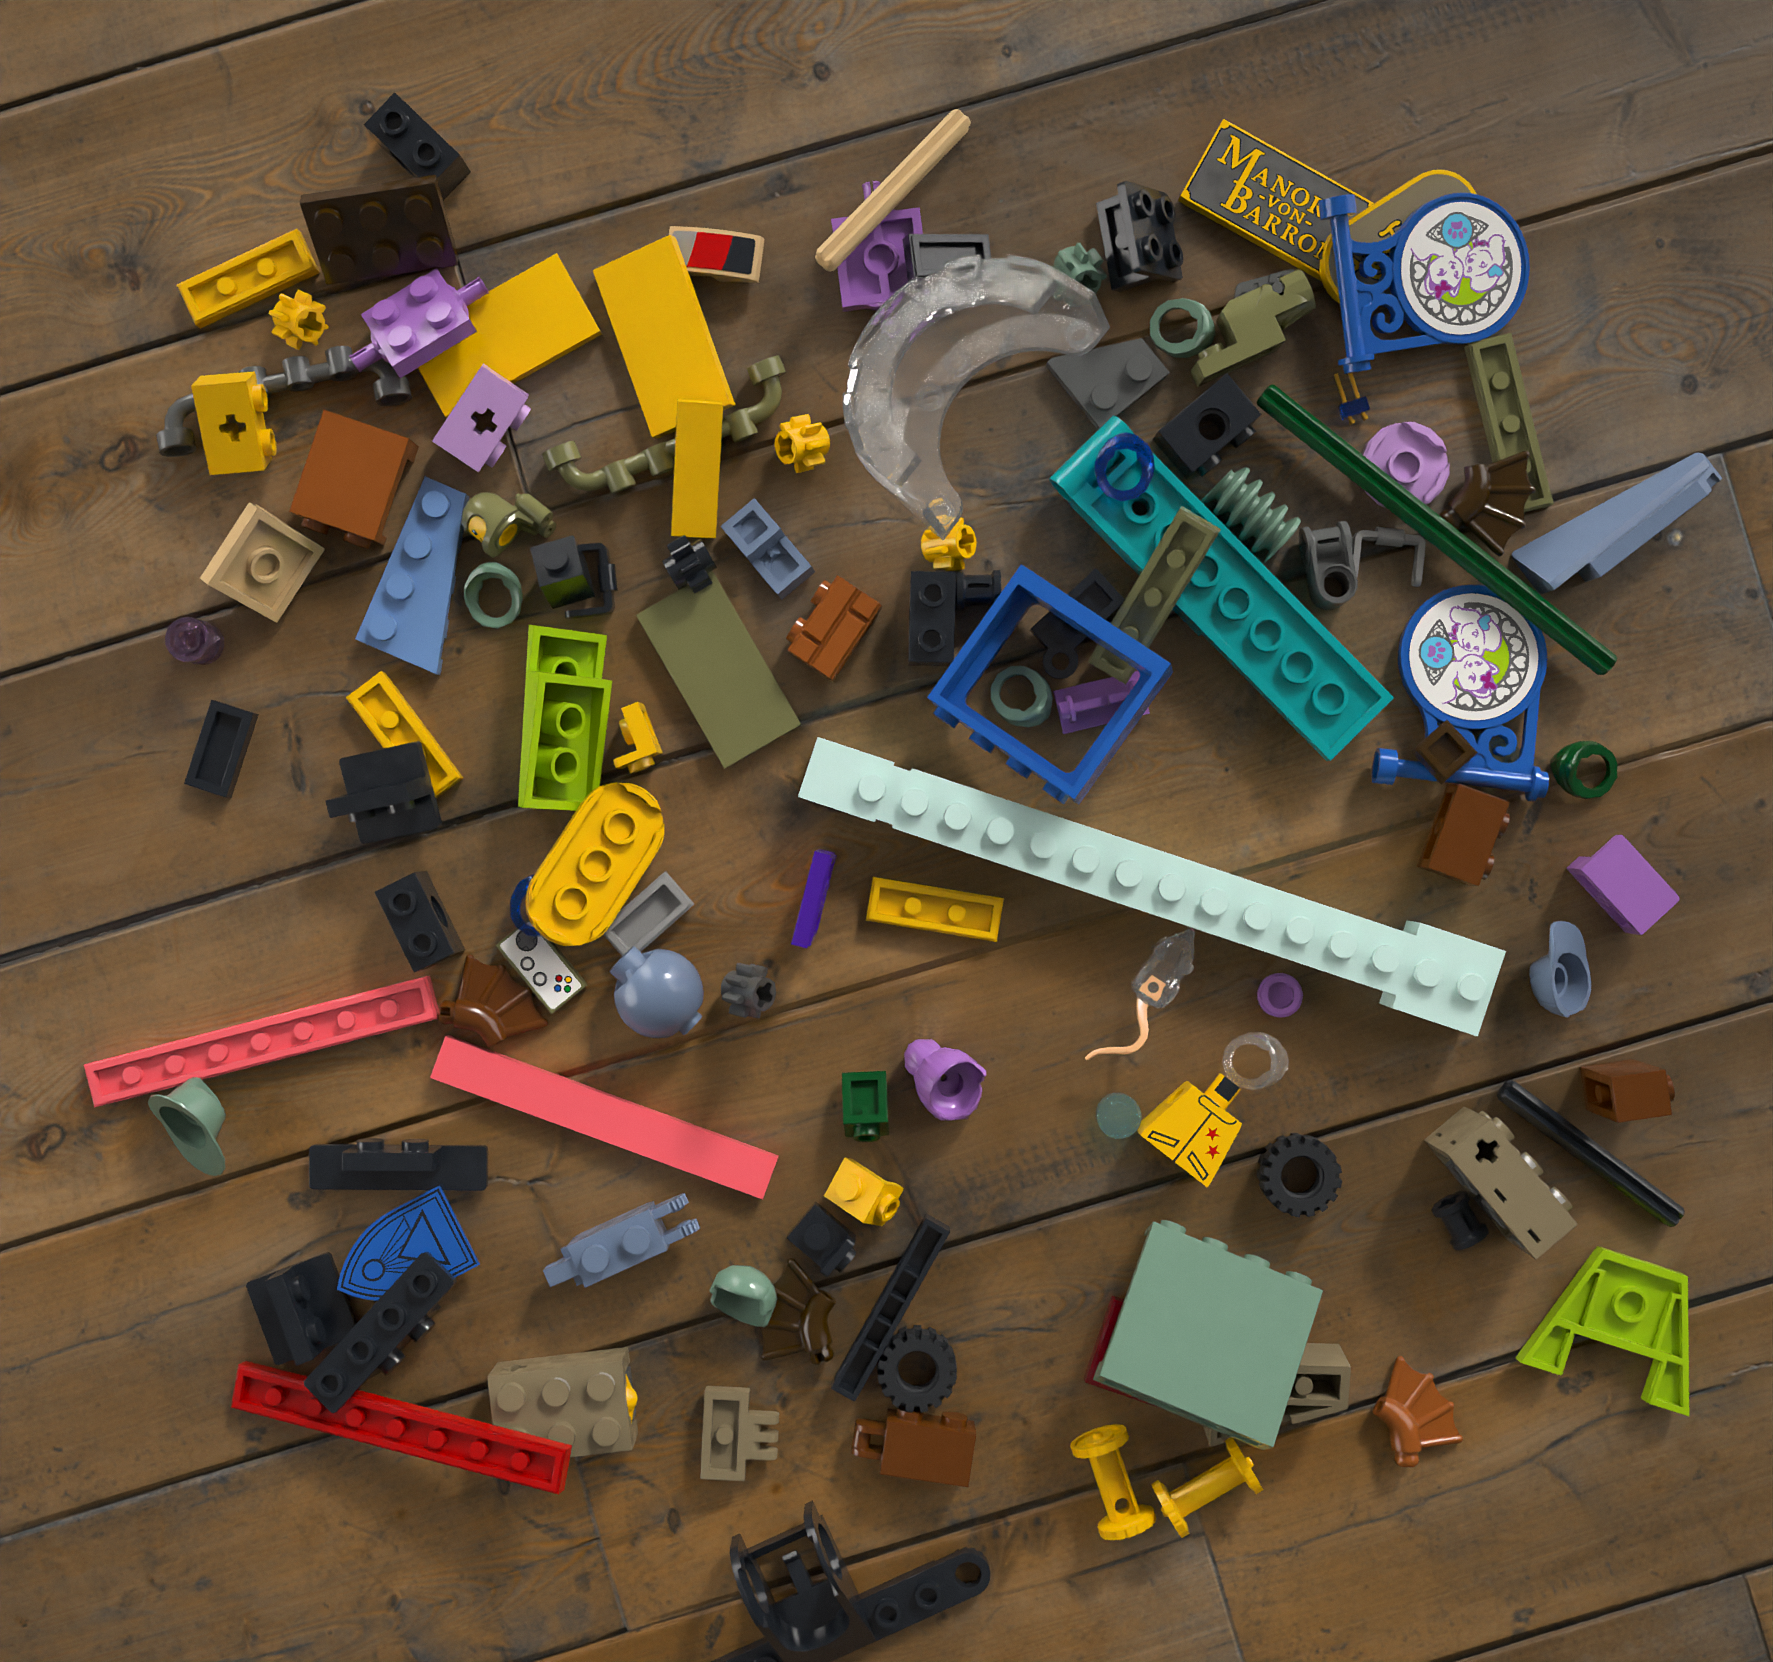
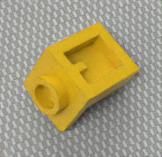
M640 702L621 708L625 719L619 721L628 746L635 743L637 750L613 759L617 769L628 767L630 774L655 765L652 757L663 753L646 708Z

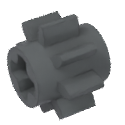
M737 963L736 971H730L726 974L721 984V998L725 1002L731 1003L729 1014L743 1018L749 1016L758 1019L760 1018L761 1011H766L772 1006L776 996V987L774 981L765 978L768 972L767 967Z

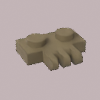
M706 1386L700 1479L745 1481L747 1459H777L778 1448L760 1446V1442L773 1443L778 1441L779 1431L771 1428H761V1424H778L779 1412L749 1410L750 1388Z

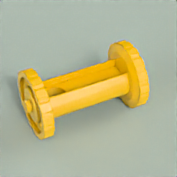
M1118 1424L1105 1425L1087 1431L1076 1437L1070 1445L1073 1456L1081 1459L1089 1458L1108 1514L1099 1521L1097 1526L1100 1536L1105 1540H1121L1133 1537L1149 1529L1156 1522L1153 1507L1137 1504L1119 1451V1447L1128 1441L1129 1435L1126 1427ZM1121 1498L1126 1499L1127 1506L1116 1511L1115 1503Z
M1230 1437L1225 1440L1226 1448L1231 1457L1175 1490L1169 1492L1160 1480L1151 1484L1162 1505L1160 1510L1164 1517H1169L1181 1538L1190 1534L1184 1517L1246 1481L1249 1488L1255 1494L1263 1491L1261 1484L1251 1469L1254 1466L1250 1457H1244L1234 1438Z

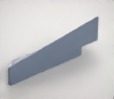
M1694 453L1513 551L1512 559L1540 595L1555 590L1576 572L1579 573L1585 582L1599 578L1705 498L1712 491L1711 487L1719 482L1722 477L1704 454Z

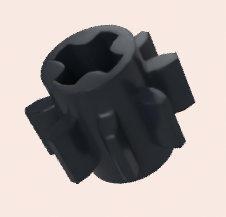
M683 535L666 545L671 556L662 560L678 590L689 584L695 594L712 584L708 573L716 569L717 566L701 539L690 544L686 536Z

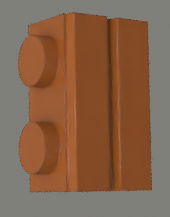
M838 575L832 584L826 580L821 583L810 601L816 605L815 609L807 621L799 617L786 637L791 642L787 649L791 655L832 682L882 609V605Z

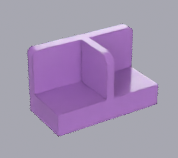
M1623 835L1613 836L1592 857L1579 856L1566 868L1625 933L1644 934L1679 901V896Z

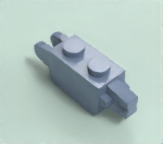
M685 1193L674 1196L655 1205L654 1201L643 1204L573 1237L568 1245L560 1249L563 1258L547 1265L543 1269L549 1286L552 1287L573 1278L577 1286L584 1284L586 1288L667 1251L671 1243L699 1230L700 1226L696 1218L685 1220L669 1230H666L661 1217L669 1213H675L683 1209L689 1203Z

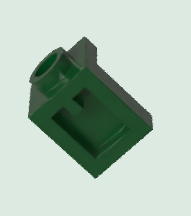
M886 1071L842 1073L845 1136L853 1137L858 1142H874L879 1140L880 1136L889 1135Z

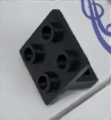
M1123 181L1118 183V195L1096 203L1111 289L1122 292L1157 279L1170 282L1182 280L1181 265L1183 264V252L1175 237L1173 222L1175 221L1176 214L1171 199L1165 192L1133 182Z
M415 741L352 755L339 760L347 794L326 800L327 810L330 818L348 815L349 822H355L359 840L362 844L434 830L442 826L421 742Z
M330 1252L255 1278L246 1284L276 1365L294 1360L297 1366L313 1360L325 1348L339 1343L357 1324L347 1294L337 1290L340 1275Z

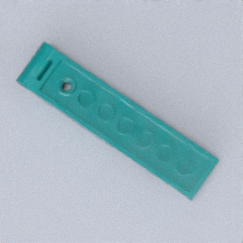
M1113 415L1049 478L1055 490L1070 503V506L1139 576L1181 506L1221 529L1172 610L1198 636L1202 635L1326 761H1331L1394 699L1374 676L1118 417ZM1135 502L1142 503L1146 508V515H1136L1132 510V504Z

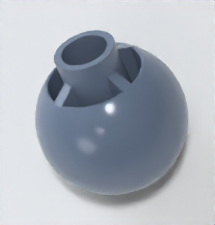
M633 946L609 971L617 979L614 1001L618 1014L623 1022L636 1033L649 1038H668L677 1031L685 1035L701 1019L702 1015L697 1010L703 1003L704 990L702 980L695 966L681 954L665 949H654L641 953Z

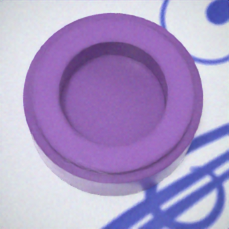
M1275 973L1267 976L1262 980L1257 990V1000L1264 1012L1274 1017L1292 1015L1299 1009L1303 999L1302 988L1298 981L1284 973Z

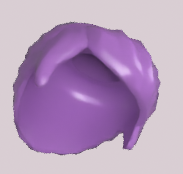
M916 1039L908 1044L904 1052L905 1068L914 1076L915 1088L919 1099L927 1110L939 1120L968 1119L970 1114L978 1107L982 1094L980 1083L984 1081L986 1070L965 1052L958 1049L941 1048L932 1039ZM946 1074L945 1080L941 1081L940 1077Z

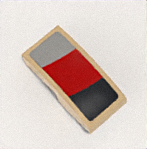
M670 226L669 235L677 239L689 276H711L719 282L759 283L764 247L763 237L719 229Z

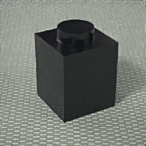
M574 535L530 548L539 586L553 609L595 597L586 558Z

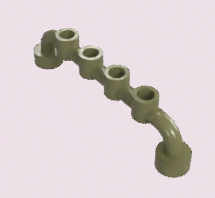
M779 355L764 359L747 368L753 386L763 385L764 397L758 404L738 410L722 418L721 438L731 435L734 443L746 440L758 434L755 424L766 420L774 414L780 405L782 396L779 377L786 373ZM675 438L651 446L641 453L618 460L598 471L588 474L578 470L574 464L582 458L575 441L555 446L543 452L542 456L548 471L558 470L565 482L575 489L593 491L608 486L611 494H615L636 485L633 475L649 469L652 477H656L673 470Z

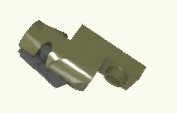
M1288 269L1237 284L1234 299L1227 303L1216 319L1227 348H1224L1222 343H1218L1198 354L1200 360L1195 363L1190 371L1197 387L1277 351L1286 341L1282 331L1302 316L1313 312L1312 309L1316 308L1314 294L1302 270L1294 271V269Z

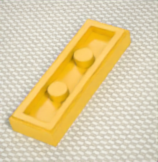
M295 229L177 284V287L195 325L201 329L320 272L302 233Z
M677 399L671 536L685 535L686 537L716 538L723 402Z
M380 671L346 697L383 748L415 741L421 742L436 798L463 779V776L385 672Z
M873 877L866 921L997 942L1004 898Z

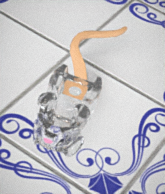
M1186 929L1171 937L1162 938L1150 947L1152 954L1142 964L1131 982L1130 988L1137 997L1136 1013L1140 1027L1138 1040L1133 1045L1127 1047L1096 1049L1085 1057L1086 1060L1103 1054H1132L1144 1045L1149 1032L1147 1021L1148 1006L1160 1009L1168 1005L1177 995L1180 989L1179 984L1184 976L1190 974L1194 969L1193 964H1191L1195 955V931L1193 929Z

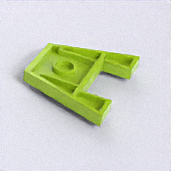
M1597 1246L1515 1359L1520 1363L1561 1376L1575 1334L1653 1358L1641 1399L1651 1405L1689 1416L1688 1276L1669 1268Z

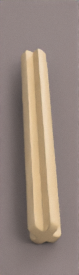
M959 109L952 110L817 249L815 256L817 263L826 271H834L968 132L971 124L969 117L964 115Z

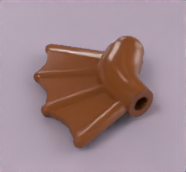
M1402 1356L1396 1358L1386 1395L1376 1402L1373 1414L1384 1421L1388 1427L1391 1450L1395 1451V1463L1400 1467H1415L1419 1463L1418 1452L1421 1451V1448L1461 1443L1463 1437L1459 1434L1454 1424V1403L1440 1395L1435 1387L1433 1374H1423L1413 1370Z

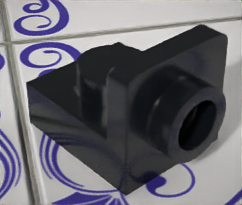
M816 1201L787 1234V1239L820 1266V1272L825 1277H828L834 1269L839 1273L842 1272L857 1253L852 1248L855 1245L856 1235Z

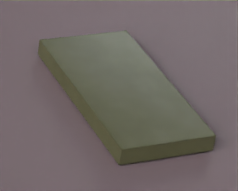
M711 571L708 573L712 581L711 585L695 594L690 586L687 585L638 613L636 616L721 764L726 769L801 726V723L716 575Z

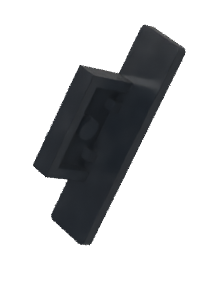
M365 1138L357 1140V1144H314L309 1149V1187L311 1189L431 1190L440 1185L442 1190L483 1191L488 1187V1147L486 1145H429L428 1139H405L401 1141V1144H384V1139Z
M429 1252L421 1253L304 1380V1386L331 1413L339 1411L368 1379L381 1372L385 1376L389 1375L406 1357L401 1351L411 1340L418 1343L431 1331L436 1324L431 1318L441 1308L438 1302L456 1284V1278Z

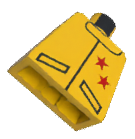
M1219 1073L1204 1093L1189 1081H1186L1139 1122L1135 1129L1148 1142L1208 1187L1241 1128L1242 1123L1226 1111V1108L1241 1091V1088L1221 1073Z

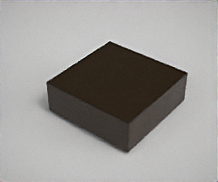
M1448 720L1444 721L1411 750L1412 754L1440 784L1449 779L1478 753Z

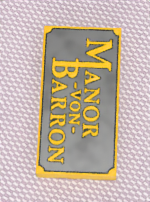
M1225 119L1222 120L1178 199L1182 204L1320 281V260L1322 259L1325 241L1331 233L1330 220H1320L1318 201L1340 195L1355 194L1357 214L1374 204ZM1355 215L1348 216V220L1354 217Z

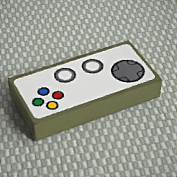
M529 918L495 945L551 1014L588 985L558 947L542 937L534 929Z

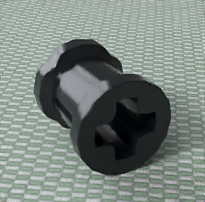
M963 570L955 571L956 610H963L965 606H992L1000 595V570H993L992 574L965 575Z
M1458 1191L1447 1195L1435 1203L1431 1209L1433 1215L1436 1218H1441L1452 1237L1450 1244L1455 1250H1463L1474 1246L1489 1234L1486 1224L1479 1223L1469 1206L1470 1197L1466 1191Z

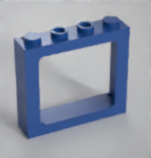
M1021 564L927 698L937 707L933 714L947 725L955 729L957 724L961 723L973 732L969 739L990 754L996 747L1009 756L1005 764L1026 779H1028L1031 773L1035 774L1046 782L1042 790L1062 804H1065L1069 798L1079 805L1172 675L1173 670L1171 663ZM1033 605L1044 607L1137 669L1140 673L1139 680L1079 765L1070 773H1065L971 709L966 703V698L1026 612Z

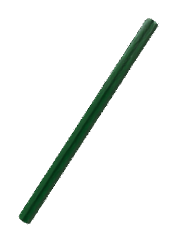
M1270 385L1264 390L1257 400L1258 407L1597 675H1605L1612 669L1617 661V656L1282 390L1275 385Z

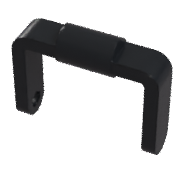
M602 543L580 544L579 547L583 553H599L600 565H597L604 607L568 610L564 612L565 619L611 614L615 609L614 592L618 591L615 564H610L609 550Z

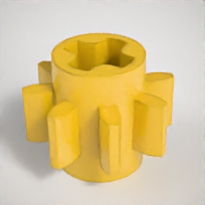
M297 290L294 299L281 293L279 295L280 301L268 313L272 316L273 322L276 325L271 331L272 334L281 339H286L287 345L298 350L302 347L303 341L317 346L318 338L329 327L325 324V319L322 315L326 309L325 305L312 301V295L301 290Z
M809 414L791 417L789 422L780 423L781 431L778 432L775 438V451L784 465L794 463L796 473L813 470L814 466L826 462L824 456L829 451L830 438L821 422L811 424Z
M950 515L933 518L934 529L925 530L921 538L923 556L927 561L933 563L934 570L945 569L947 572L965 569L963 559L971 558L976 550V536L973 529L968 525H964L962 517L952 518Z

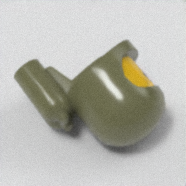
M483 492L476 494L466 503L462 511L461 523L465 532L482 542L484 552L494 558L509 546L521 530L533 535L539 533L544 538L550 537L556 529V523L552 521L553 513L527 493L516 494V501L513 506L495 493Z

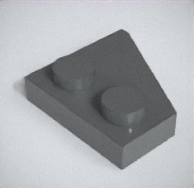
M1142 338L1053 357L1046 364L1049 371L1097 430L1113 415L1118 417L1170 373Z

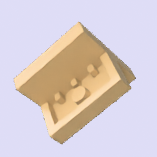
M249 502L200 579L209 586L277 623L325 548L291 528L264 508Z

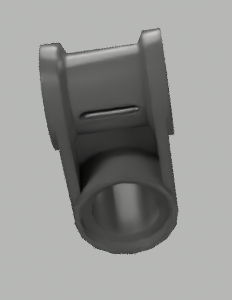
M1347 521L1337 522L1336 527L1317 530L1302 527L1299 529L1298 536L1299 550L1305 566L1310 599L1316 607L1323 610L1339 608L1355 595L1358 586L1350 527ZM1326 577H1332L1340 582L1342 586L1341 597H1332L1326 593L1324 589V579Z

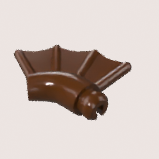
M472 954L467 955L465 958L459 995L456 1002L444 1000L440 1003L439 1021L442 1024H454V1028L478 1033L488 1048L502 1042L509 1036L536 1030L548 1025V1020L544 1019L534 1007L532 1000L533 991L530 987L525 988L513 981L504 964L499 966L486 965L475 959Z

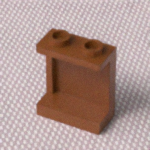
M323 410L289 512L303 518L301 526L324 535H327L329 528L344 532L343 541L365 549L370 548L371 542L384 546L387 537L383 536L382 532L406 461L414 463L419 446L409 438Z

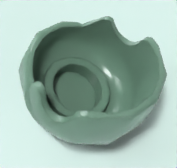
M732 1265L719 1271L709 1290L712 1294L711 1303L713 1306L741 1322L757 1327L768 1325L777 1302L776 1290L772 1282L763 1272L752 1266Z

